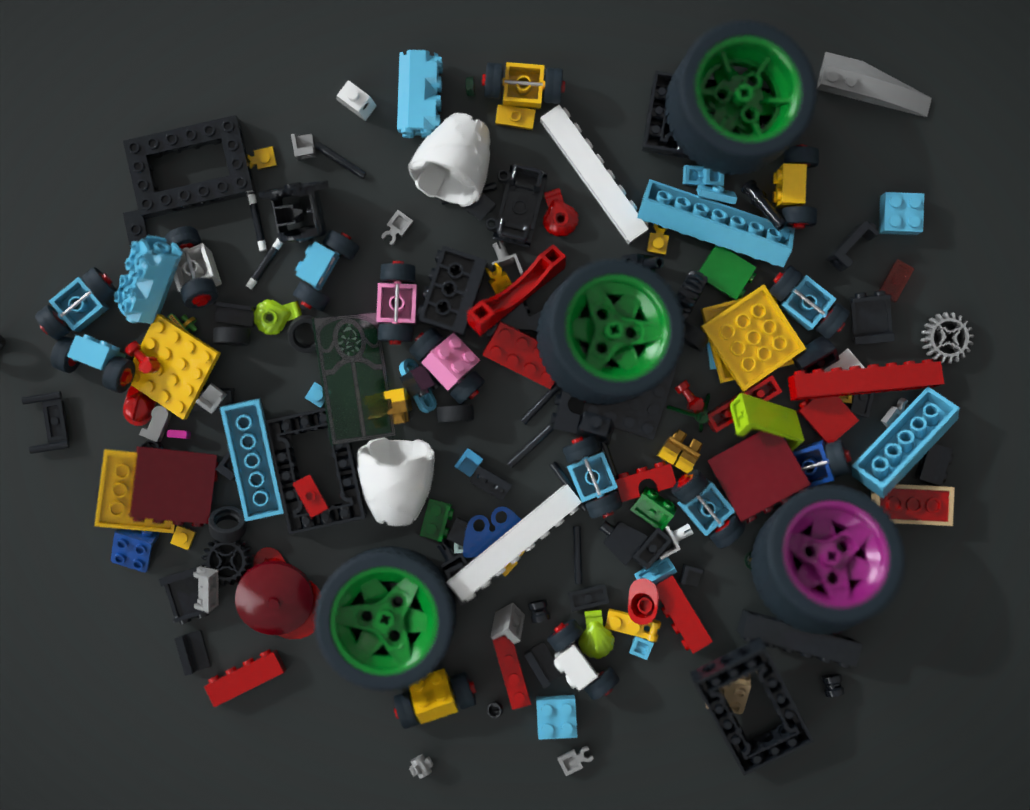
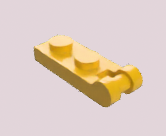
M609 608L605 628L657 642L659 636L657 631L661 627L660 621L654 619L646 625L650 627V631L644 630L645 625L635 623L627 612Z

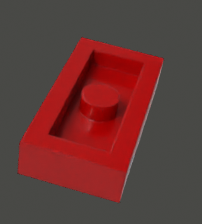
M311 474L293 483L311 518L329 509Z

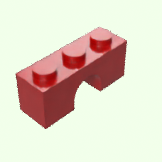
M665 461L655 463V467L647 469V466L636 469L637 473L629 475V472L618 474L615 482L618 486L617 491L620 500L624 502L640 497L638 487L644 479H651L655 483L657 491L672 488L676 483L671 463L666 464Z

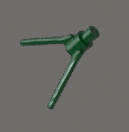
M708 393L705 398L703 409L697 410L695 413L669 405L667 409L694 417L699 422V432L701 433L704 423L708 421L707 408L710 394Z

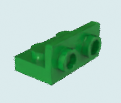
M648 487L643 489L642 494L630 509V511L650 525L662 531L674 517L677 510L673 502L665 500L656 490L649 489Z
M429 499L420 536L437 540L438 542H442L443 538L447 539L449 528L446 527L447 521L452 520L454 509H451L452 504Z

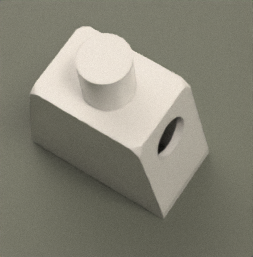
M347 81L336 100L365 121L377 107L368 94L350 81Z

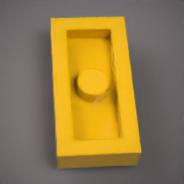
M498 104L495 125L533 130L536 110Z

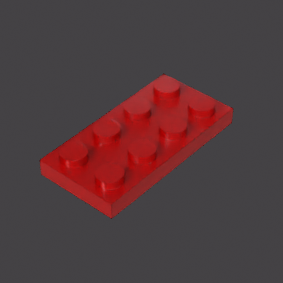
M500 321L482 355L546 388L551 389L555 382L550 378V374L546 372V367L542 364V358H540V352L537 348V339Z

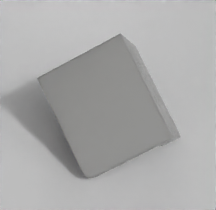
M291 134L294 155L297 160L316 157L313 136L311 134L302 136Z
M211 383L196 403L212 414L227 394Z

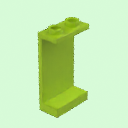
M740 393L730 403L737 435L744 437L752 428L785 437L792 452L804 442L796 410Z

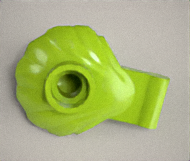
M266 299L256 306L253 313L254 324L258 330L266 335H277L284 329L287 321L302 315L299 302L295 301L281 305L275 300Z
M601 610L584 611L586 629L579 637L578 645L581 652L589 658L601 659L612 651L615 638L612 632L603 626Z

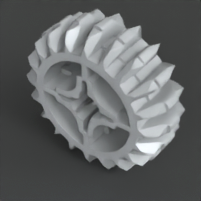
M944 312L942 316L936 314L935 318H930V324H924L927 330L921 331V334L926 335V338H921L920 340L921 342L926 341V345L922 346L923 349H929L926 355L933 354L932 359L934 361L939 358L941 363H944L946 360L947 364H951L952 361L959 362V357L965 358L964 352L968 353L971 351L967 346L974 344L972 341H969V338H973L974 334H969L968 332L972 330V327L966 328L968 321L961 322L963 316L959 315L956 317L955 313L949 315L948 312ZM943 322L950 323L954 325L955 328L948 330L945 327H942L940 324ZM934 332H935V333L937 334V336H938V339H937L936 342H934ZM959 333L961 337L960 345L957 341V335ZM951 334L948 338L949 341L944 342L947 337L946 335ZM947 346L949 349L952 348L954 352L948 354L939 349Z

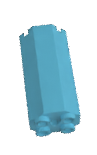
M407 50V55H404L403 52L399 54L398 133H402L403 138H414V135H419L421 138L426 139L427 136L441 125L438 111L441 112L442 100L438 92L442 93V81L439 74H443L442 57H439L438 53H434V56H431L430 51Z
M146 236L145 240L134 241L131 245V253L125 263L129 274L121 275L118 290L114 293L115 303H118L121 313L131 323H154L157 314L161 313L183 252L177 244L173 242L171 245L167 244V239L163 237Z

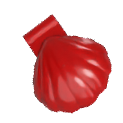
M560 188L544 192L543 194L548 206V210L543 217L544 227L548 233L557 237L569 235L578 225V212L573 207L564 203Z

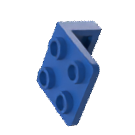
M117 528L114 532L111 562L141 572H147L151 550L160 532Z

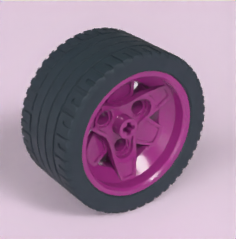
M836 485L809 488L790 498L762 525L752 547L751 572L754 577L753 581L766 607H769L770 611L777 615L778 619H782L785 624L811 634H832L845 631L882 611L898 592V587L902 583L901 578L904 576L903 569H905L902 538L899 536L898 528L895 527L896 524L889 518L890 515L884 511L885 509L882 506L877 505L878 503L875 500H871L869 496L863 495L862 492L854 491L851 488L847 489L844 486L837 487ZM811 526V537L800 535L804 529ZM833 526L838 527L842 532L836 535ZM837 544L843 546L844 552L838 550ZM805 549L811 552V557L806 556ZM857 550H859L861 558L854 555ZM793 554L803 563L798 572L794 566ZM828 575L834 578V584L828 581ZM848 580L858 581L855 587L849 591ZM820 584L823 589H826L828 595L816 592L811 588Z

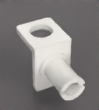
M688 523L675 531L670 530L669 526L665 527L668 536L673 540L674 547L662 553L659 559L662 560L681 550L678 545L679 541L693 535V531Z

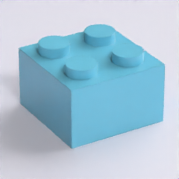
M885 192L880 196V234L918 235L923 232L924 193Z
M537 696L538 740L577 738L575 696Z

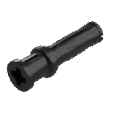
M750 180L743 185L741 192L751 199V204L757 206L777 231L782 230L787 225V222L768 201L766 193L758 188L757 182Z

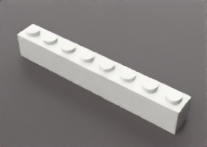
M557 105L540 117L541 124L629 245L648 231V222L637 218L638 213L636 210L638 208L632 200L628 201L625 196L627 194L621 185L616 184L612 171L605 169L602 157L599 154L595 155L591 142L587 138L584 139L580 134L582 132L581 128L576 122L572 123L568 110Z
M568 484L563 485L449 579L446 584L460 601L466 600L468 602L476 595L475 591L480 587L484 589L491 583L489 579L494 575L497 577L506 570L504 567L507 564H514L521 558L519 554L524 550L526 552L531 550L535 546L534 542L540 538L542 540L550 534L549 529L553 526L558 527L565 521L563 518L566 515H572L579 510L578 505L582 502Z

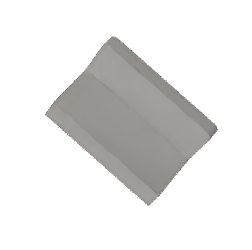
M514 603L496 611L490 637L494 640L505 634L514 644L521 641L525 614Z

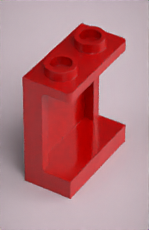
M839 397L807 399L798 405L800 408L797 412L802 414L821 436V440H824L825 445L835 442L859 421Z

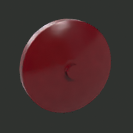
M281 561L263 562L250 568L241 577L235 593V605L241 619L253 630L267 635H282L294 631L307 620L313 606V589L309 579L297 567Z

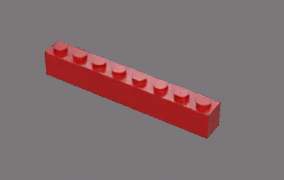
M933 359L922 360V363L906 361L903 362L904 365H897V362L885 364L883 367H879V364L868 365L867 368L852 366L849 367V370L837 367L832 368L828 372H824V369H816L812 373L796 371L794 375L788 378L791 401L924 389L927 387L935 388L945 383L941 361L933 362Z

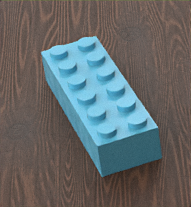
M927 387L852 465V476L883 499L959 419L960 408L930 387Z
M261 398L220 407L245 522L283 514L284 509L265 426L266 420Z

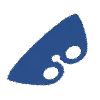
M498 507L491 514V522L495 526V531L491 532L489 530V521L485 516L476 515L472 517L468 522L465 532L463 556L466 558L477 557L522 519L509 508ZM499 511H504L507 515L504 523H498L495 519ZM478 519L483 520L485 523L484 529L480 532L475 531L473 528V523Z

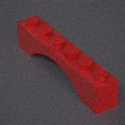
M552 244L509 287L493 297L481 300L467 312V323L480 336L564 270L566 255Z

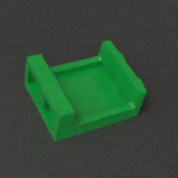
M715 245L699 272L707 277V284L729 296L733 301L743 297L746 289H744L747 282L751 283L756 276L754 272L756 267L728 249Z

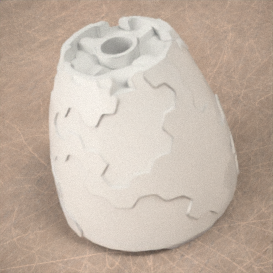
M454 113L446 118L422 142L408 166L410 176L415 181L416 187L429 197H437L450 203L459 204L461 207L477 202L487 178L490 161V131L479 119L474 121L472 116L467 114Z
M383 437L370 440L359 449L358 473L363 494L370 511L378 523L383 524L386 521L387 525L405 526L412 524L413 520L417 519L428 497L434 471V452L427 442L420 439L414 441L388 440Z

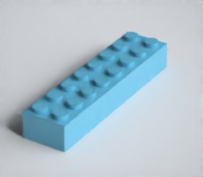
M649 179L637 218L645 222H651L660 225L662 228H669L680 234L689 235L700 241H707L718 247H724L736 253H742L754 259H760L783 268L793 247L795 228L785 226L782 230L777 231L766 218L699 197L698 195Z

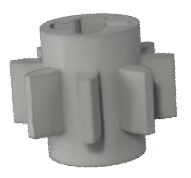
M421 754L410 761L412 765L409 770L413 777L418 775L419 779L432 772L433 762L430 756L425 758Z

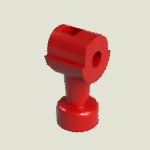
M137 341L131 342L125 348V352L129 356H135L139 361L138 369L140 372L155 373L160 369V364L157 361L158 358L154 356L147 357L140 351L141 345Z
M686 379L674 389L678 394L683 393L688 402V410L695 413L697 410L703 409L704 400L696 397L690 391V383Z

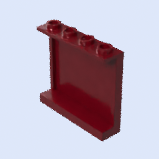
M760 431L707 460L741 522L746 521L750 523L758 518L757 514L771 512L775 509L774 505L778 503L785 504L791 496L809 489L808 487L812 485L785 438L765 431Z
M136 446L137 456L130 513H128V516L132 517L133 521L145 522V519H153L152 523L164 524L165 520L172 521L173 525H184V522H190L192 526L203 527L204 524H208L217 455Z

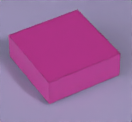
M167 430V437L190 439L191 432Z

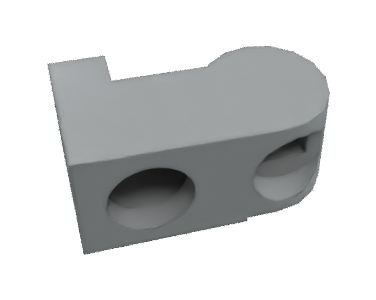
M163 406L153 408L151 413L152 419L148 428H142L139 435L155 442H161L171 419V411Z

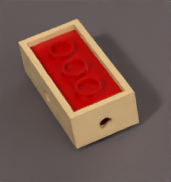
M897 484L883 499L871 490V500H875L878 503L877 505L882 506L894 523L953 526L954 487Z

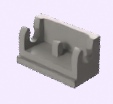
M199 566L197 572H194V577L198 578L197 603L199 604L195 603L194 608L209 613L219 605L218 570Z

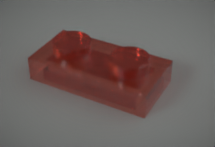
M897 259L879 291L885 290L886 294H891L892 299L890 300L894 303L897 302L915 268Z

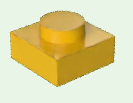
M177 525L170 544L190 550L196 531Z

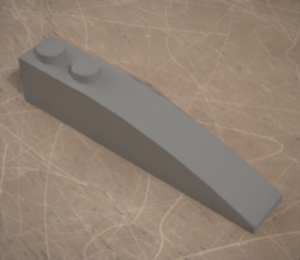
M825 52L816 87L817 90L923 117L928 116L931 97L864 61Z

